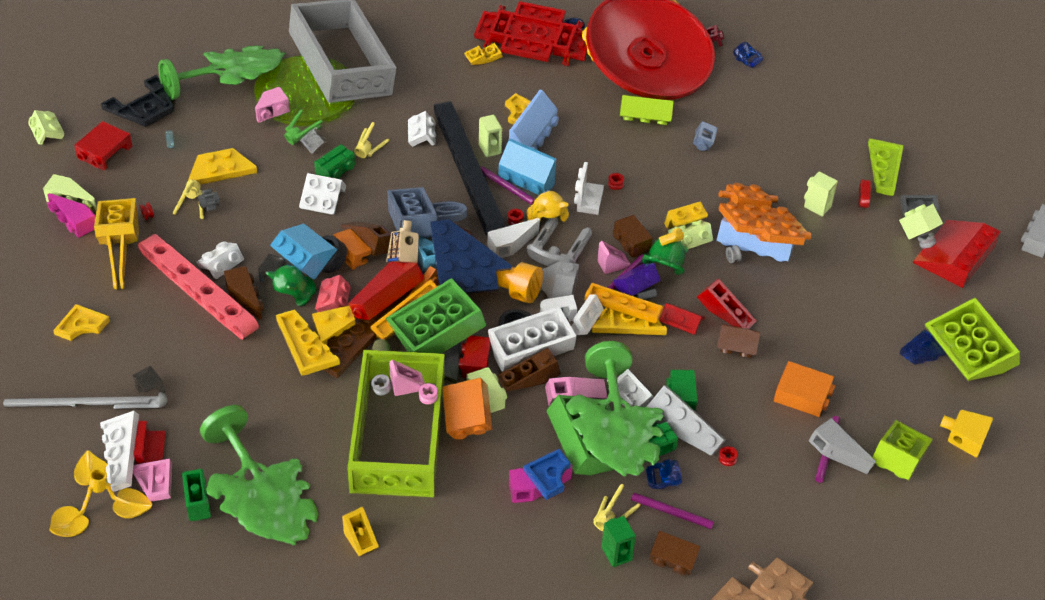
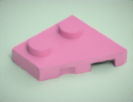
M170 459L133 466V474L151 502L171 498L173 463Z

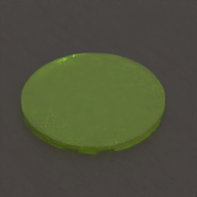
M294 56L281 60V63L274 70L259 75L254 88L255 100L258 103L263 92L280 87L288 97L290 112L273 118L278 122L290 125L297 113L303 110L294 126H311L319 120L327 122L339 117V114L349 110L355 101L348 100L328 103L303 56ZM328 58L334 70L348 69L340 62Z

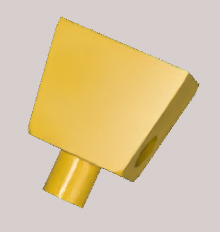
M960 410L956 419L944 415L940 426L951 431L948 438L949 443L974 457H978L993 418Z

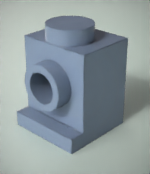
M702 121L695 130L693 145H696L698 150L708 151L714 144L718 128Z

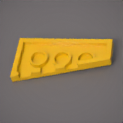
M296 310L276 315L278 325L301 376L340 365V359L330 352V348L326 344L321 342L315 331L312 332L309 325Z

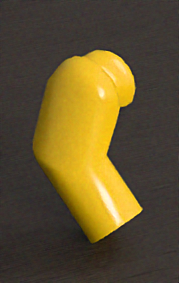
M675 228L672 233L659 237L661 245L664 246L683 240L684 232L680 228Z

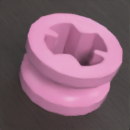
M430 383L423 384L419 388L420 401L424 404L436 402L437 387Z

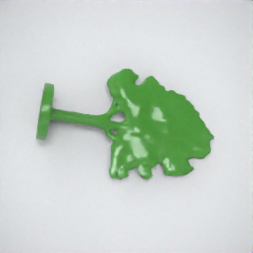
M258 45L244 47L242 52L233 51L230 48L225 50L224 53L204 52L203 55L212 64L208 67L177 73L169 59H163L159 61L158 65L160 82L170 100H175L180 96L179 80L215 73L220 75V83L238 85L245 81L244 79H256L259 75L274 70L281 63L280 61L286 53H281L280 49L277 48L262 49L264 46Z
M604 341L595 344L587 351L585 366L589 373L594 376L608 379V397L604 400L593 401L591 398L578 394L566 403V409L571 415L580 414L579 418L571 422V426L580 435H583L582 442L585 444L587 451H590L601 463H606L609 467L621 473L622 476H626V474L639 475L644 470L643 464L645 460L652 465L656 464L659 460L660 447L650 443L649 439L653 435L658 437L663 435V432L658 427L652 426L657 420L661 421L664 417L662 415L663 410L657 407L630 406L627 401L621 398L617 376L624 373L632 365V352L628 346L621 342ZM613 402L614 411L606 410V405Z
M230 405L218 409L202 423L200 434L207 443L215 444L230 440L241 459L242 467L231 476L218 473L211 475L206 488L208 495L215 499H219L221 495H224L225 500L220 505V510L231 514L233 517H238L239 523L248 532H253L266 539L272 538L292 545H296L298 540L307 539L310 531L306 526V519L317 522L318 512L312 499L300 498L302 490L310 488V484L302 479L296 481L297 474L302 472L303 465L299 463L298 459H290L289 461L272 464L270 467L255 462L237 435L248 421L246 410L240 405ZM248 469L254 476L253 480L245 479L244 475Z

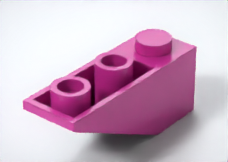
M51 193L47 194L49 200L47 202L48 208L51 212L56 213L61 223L64 222L70 233L73 232L79 238L95 230V215L86 205Z
M572 464L564 472L561 479L562 483L571 479ZM523 468L509 470L512 503L534 501L543 496L524 472Z

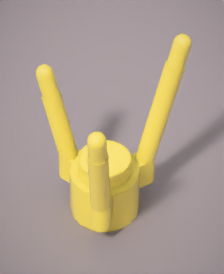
M374 122L371 123L368 130L367 128L364 129L354 149L355 154L360 158H366L367 155L371 157L374 152L390 141L386 139L371 149L372 145L367 139L375 125Z
M191 179L187 182L185 190L173 211V215H176L186 196L194 199L198 195H202L201 185L198 181ZM199 205L200 218L204 219V210Z
M620 484L606 509L604 508L608 496H604L598 513L593 519L594 525L601 531L604 529L605 522L615 518V514L611 509L624 488L623 484ZM637 503L634 507L629 509L622 516H625V518H627L633 512H635L641 506V504Z

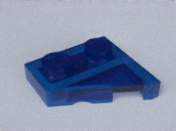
M925 329L903 346L899 353L914 365L924 363L925 361H934L939 356L947 355L932 334Z

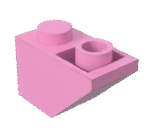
M280 87L263 92L255 107L257 122L259 123L290 112L288 97Z

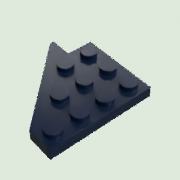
M451 220L430 222L439 285L452 278L466 294L498 290L496 272L511 270V264Z

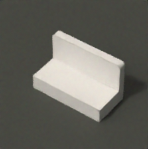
M596 294L589 295L573 319L574 323L571 327L576 335L588 334L604 310Z

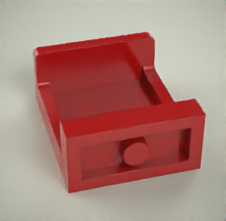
M104 121L99 123L74 145L76 156L79 160L101 170L107 169L106 160L120 148L130 150L133 147L130 133Z

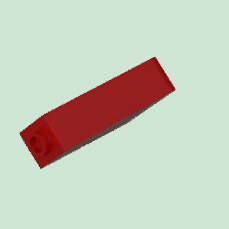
M389 262L348 303L356 319H372L423 281L425 277L418 264L412 262Z

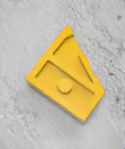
M350 306L312 314L317 334L323 344H327L328 339L333 336L338 337L344 330L355 325V318Z

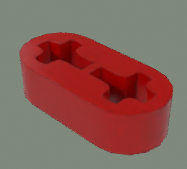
M861 179L858 207H869L870 180Z

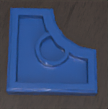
M557 449L524 465L523 470L543 497L548 500L564 492L565 487L561 479L564 472L571 467V463L562 451Z

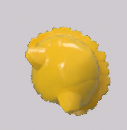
M546 191L540 194L534 200L531 207L527 209V219L539 218L541 221L542 217L555 218L560 216V219L564 222L569 218L567 208L569 203L565 202L558 193Z

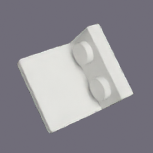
M584 162L583 168H579L578 179L580 180L576 181L575 191L578 193L575 194L574 204H577V212L598 215L604 185L586 183L588 162Z
M307 173L299 208L334 215L340 192H345L346 184L340 179Z

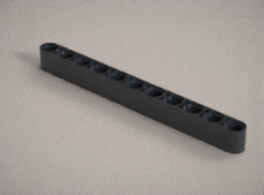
M447 101L434 104L435 117L485 235L487 236L490 231L504 228L505 224L452 102Z

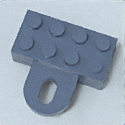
M424 187L387 190L388 211L397 231H400L401 220L412 221L411 232L418 233L419 237L429 238L432 237L430 222L448 219L452 222H457L467 217V207L462 203H431Z

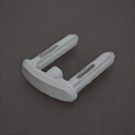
M557 217L549 218L534 242L527 246L526 250L529 257L546 266H551L559 261L576 264L577 258L592 236L591 228L587 227L581 231L567 255L562 253L559 255L560 250L555 246L550 247L549 251L542 250L558 225Z

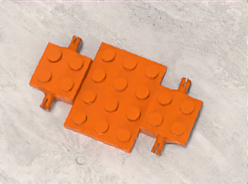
M734 183V185L727 184L725 191H719V198H729L730 201L727 204L720 203L719 211L736 232L749 233L750 235H755L760 241L804 245L805 239H811V233L804 229L802 224L795 219V216L787 208H771L772 202H778V196L766 194L760 186L754 184L744 186L740 183Z

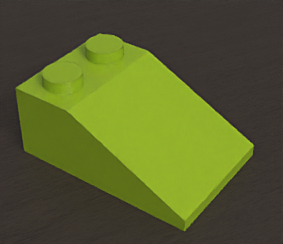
M895 420L880 440L872 458L876 461L875 464L878 467L888 469L894 472L897 477L909 480L933 439Z

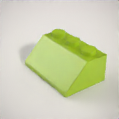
M622 95L620 117H623L625 121H633L634 118L640 119L642 123H650V120L657 121L659 125H667V122L671 123L674 101Z

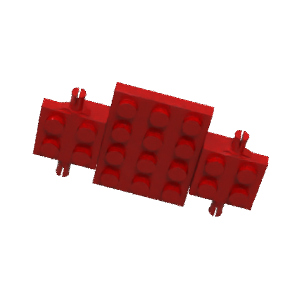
M522 1L518 2L515 13L505 11L506 7L504 5H500L497 12L483 11L474 33L475 39L485 41L483 48L491 45L492 42L502 44L501 53L549 62L553 51V55L564 57L562 62L564 66L565 64L566 66L569 65L570 59L585 61L587 55V45L582 38V21H577L576 25L563 23L566 10Z

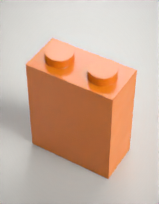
M788 361L777 386L774 402L820 417L822 410L826 411L830 399H827V397H832L836 386L832 384L834 376Z
M481 377L442 387L446 432L454 439H464L468 435H482L486 431L492 430L488 385Z

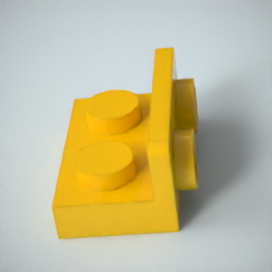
M696 202L669 210L664 224L667 229L674 226L678 227L707 218L708 214L702 203Z

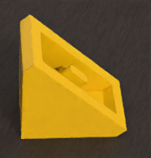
M363 507L342 516L344 534L358 556L379 547Z

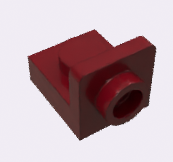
M717 25L706 28L712 42L717 41L720 47L723 46V39H725L723 31L719 30Z

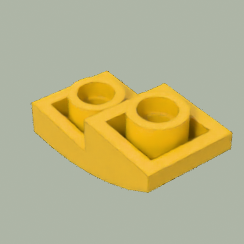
M495 43L483 49L477 46L464 53L471 65L485 64L503 57Z

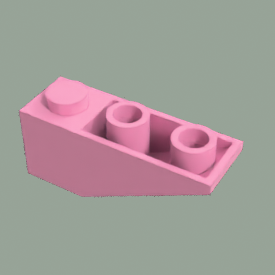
M552 378L548 380L545 386L548 406L552 404L557 395L576 396L579 394L593 399L604 400L607 398L604 379Z

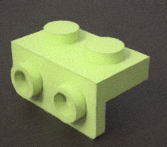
M34 110L32 117L29 118V127L38 144L43 145L46 137L63 139L65 133L54 113Z
M698 220L675 227L682 229V232H684V238L681 242L688 249L713 241L711 224L706 221ZM675 228L669 229L668 232L672 233Z

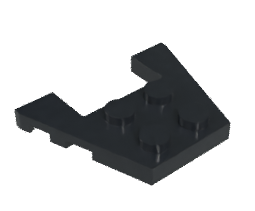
M157 74L144 81L145 87L151 92L123 105L115 97H112L101 103L103 110L145 127L174 112L173 104Z

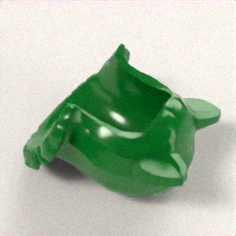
M658 238L650 248L649 255L644 254L642 262L644 264L658 262L674 268V273L677 275L684 274L685 270L681 266L685 261L688 247L683 246L681 241L662 246Z
M284 265L274 272H266V275L273 280L274 290L279 293L292 295L297 306L307 304L316 293L317 288L313 280L304 276L300 269L295 266Z

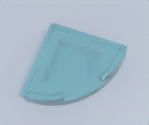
M167 130L165 132L167 147L175 148L173 131Z

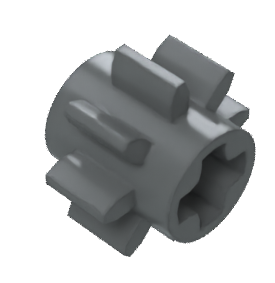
M211 188L202 190V195H198L201 209L206 208V211L215 210V205L220 204L217 191L212 192Z

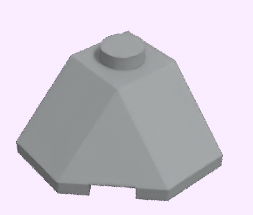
M559 261L542 269L543 282L540 290L545 292L547 299L574 294L578 281L579 264Z

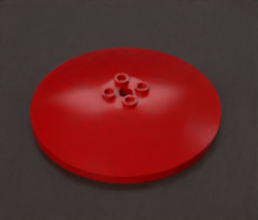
M605 0L594 10L587 26V46L597 67L612 82L633 94L661 100L682 98L700 89L712 72L715 52L709 33L696 16L672 0Z

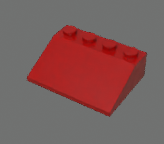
M947 220L934 235L936 244L930 248H923L913 263L963 288L996 247L1001 231L985 223Z

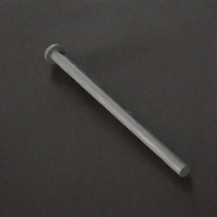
M159 392L158 396L4 399L3 404L4 407H77V404L114 405L113 409L162 408L167 404L168 399L164 393Z

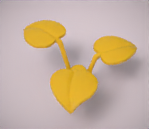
M88 450L79 459L74 469L76 482L83 486L89 485L80 512L72 506H64L57 509L51 517L49 530L51 533L62 537L76 536L85 531L89 520L83 514L92 492L102 493L107 489L111 498L115 500L113 511L122 518H134L151 509L152 502L143 493L132 488L121 489L117 496H115L111 489V484L107 483L106 466L108 464Z

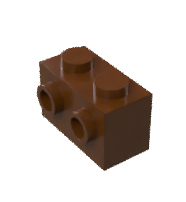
M634 214L615 221L613 236L621 243L625 252H628L632 258L649 252L652 247L653 238Z
M722 324L717 348H721L720 352L732 354V351L740 352V356L751 358L752 355L757 353L760 331Z
M659 530L649 560H652V563L658 567L664 568L667 566L672 568L676 574L682 576L690 575L701 546Z

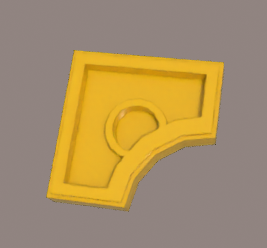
M517 93L506 100L505 106L511 112L508 122L514 125L531 101Z
M75 304L53 331L54 335L72 341L75 337L84 333L99 334L109 323L110 319L107 315Z

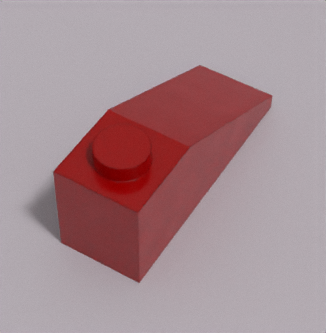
M719 278L708 285L697 296L709 312L732 326L749 329L757 321Z

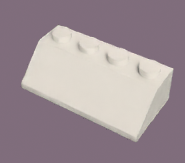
M560 306L488 330L494 358L502 373L546 348H549L553 356L574 350L576 334Z

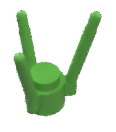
M300 110L290 125L285 128L287 132L284 136L291 145H294L299 140L320 129L321 125L319 124L323 121L319 120L302 132L298 127L292 128L303 113V110Z

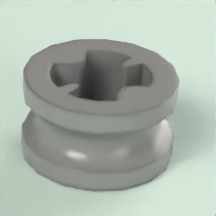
M925 232L918 236L921 248H930L936 244L933 232Z
M734 245L732 248H726V257L729 263L741 261V251L737 245Z
M381 374L372 379L371 384L375 394L382 396L391 391L392 387L388 376Z

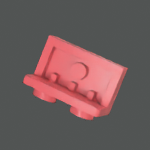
M341 275L321 281L315 308L317 312L347 306L351 287Z

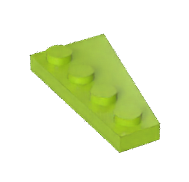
M869 138L868 147L876 193L894 196L904 145Z

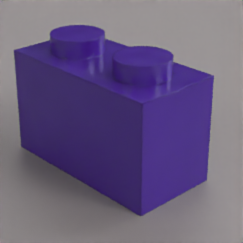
M648 263L639 265L613 281L617 291L634 296L661 281L655 264Z

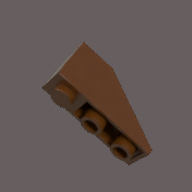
M363 222L341 224V228L344 230L351 229L372 249L371 255L378 256L388 253L391 232L383 225Z
M246 266L224 271L225 284L229 296L257 319H262L261 311H264L262 300L257 299L259 292L257 286H253V274L248 273Z
M546 348L497 375V378L507 392L545 384L549 379L561 375L558 361L549 348Z

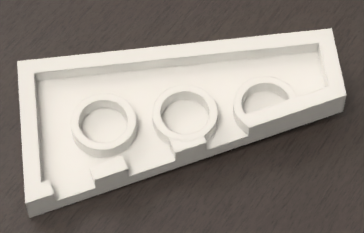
M135 411L100 422L101 428L104 430L102 440L106 445L104 457L108 461L106 466L107 481L111 484L113 492L130 487L132 484L134 448L139 414Z

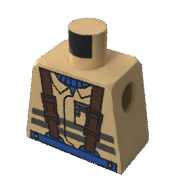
M401 220L400 231L391 233L387 262L417 263L419 235L418 233L411 232L412 221Z

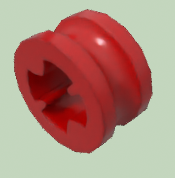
M620 173L609 175V188L613 190L622 189L624 186V176Z
M149 202L145 206L139 205L144 220H148V217L154 218V212Z
M511 209L508 211L507 222L509 225H515L524 221L522 210Z
M731 446L721 448L719 451L720 463L724 466L736 464L737 450Z

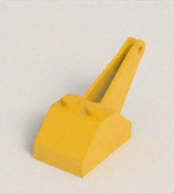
M136 198L98 201L94 224L95 235L100 245H108L114 290L118 289L114 244L121 243L119 278L120 287L124 289L127 244L137 242L139 238Z

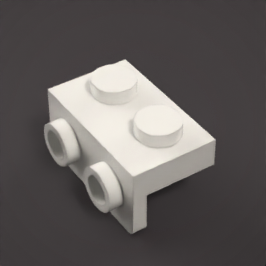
M426 111L408 119V143L412 147L426 140L432 146L435 145L436 122Z
M221 242L216 245V249L203 254L202 258L196 263L200 269L210 270L213 278L218 279L224 274V271L230 270L242 262L244 257L236 243Z
M629 369L617 378L620 396L630 406L644 407L654 398Z

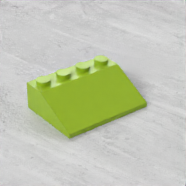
M976 298L925 323V327L967 381L1003 374L1020 365V351Z

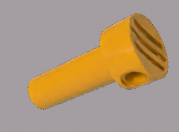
M521 262L516 268L512 267L511 270L496 272L498 286L509 289L511 298L529 304L535 301L543 282V270L541 267Z

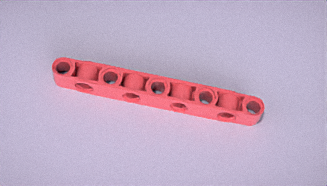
M152 234L138 243L140 252L238 338L243 340L259 329L256 319L158 235Z

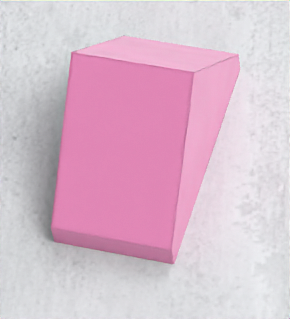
M603 241L599 243L597 262L605 274L626 269L631 265L624 252Z
M391 360L389 362L390 381L394 395L399 396L419 392V388L425 384L422 373L395 360Z

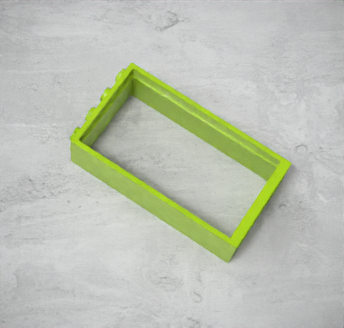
M363 350L348 460L349 493L434 497L443 404L442 387L445 382V354ZM391 360L421 372L425 383L436 384L437 400L434 402L429 465L360 462L370 381L375 376L381 374L388 376L390 379L389 362Z

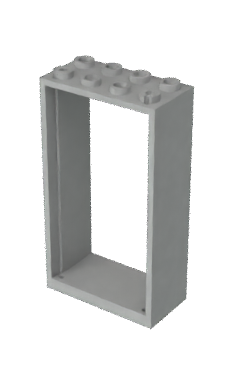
M330 0L291 4L289 33L328 103L392 95L396 66L355 0ZM349 28L371 66L334 70L312 31Z

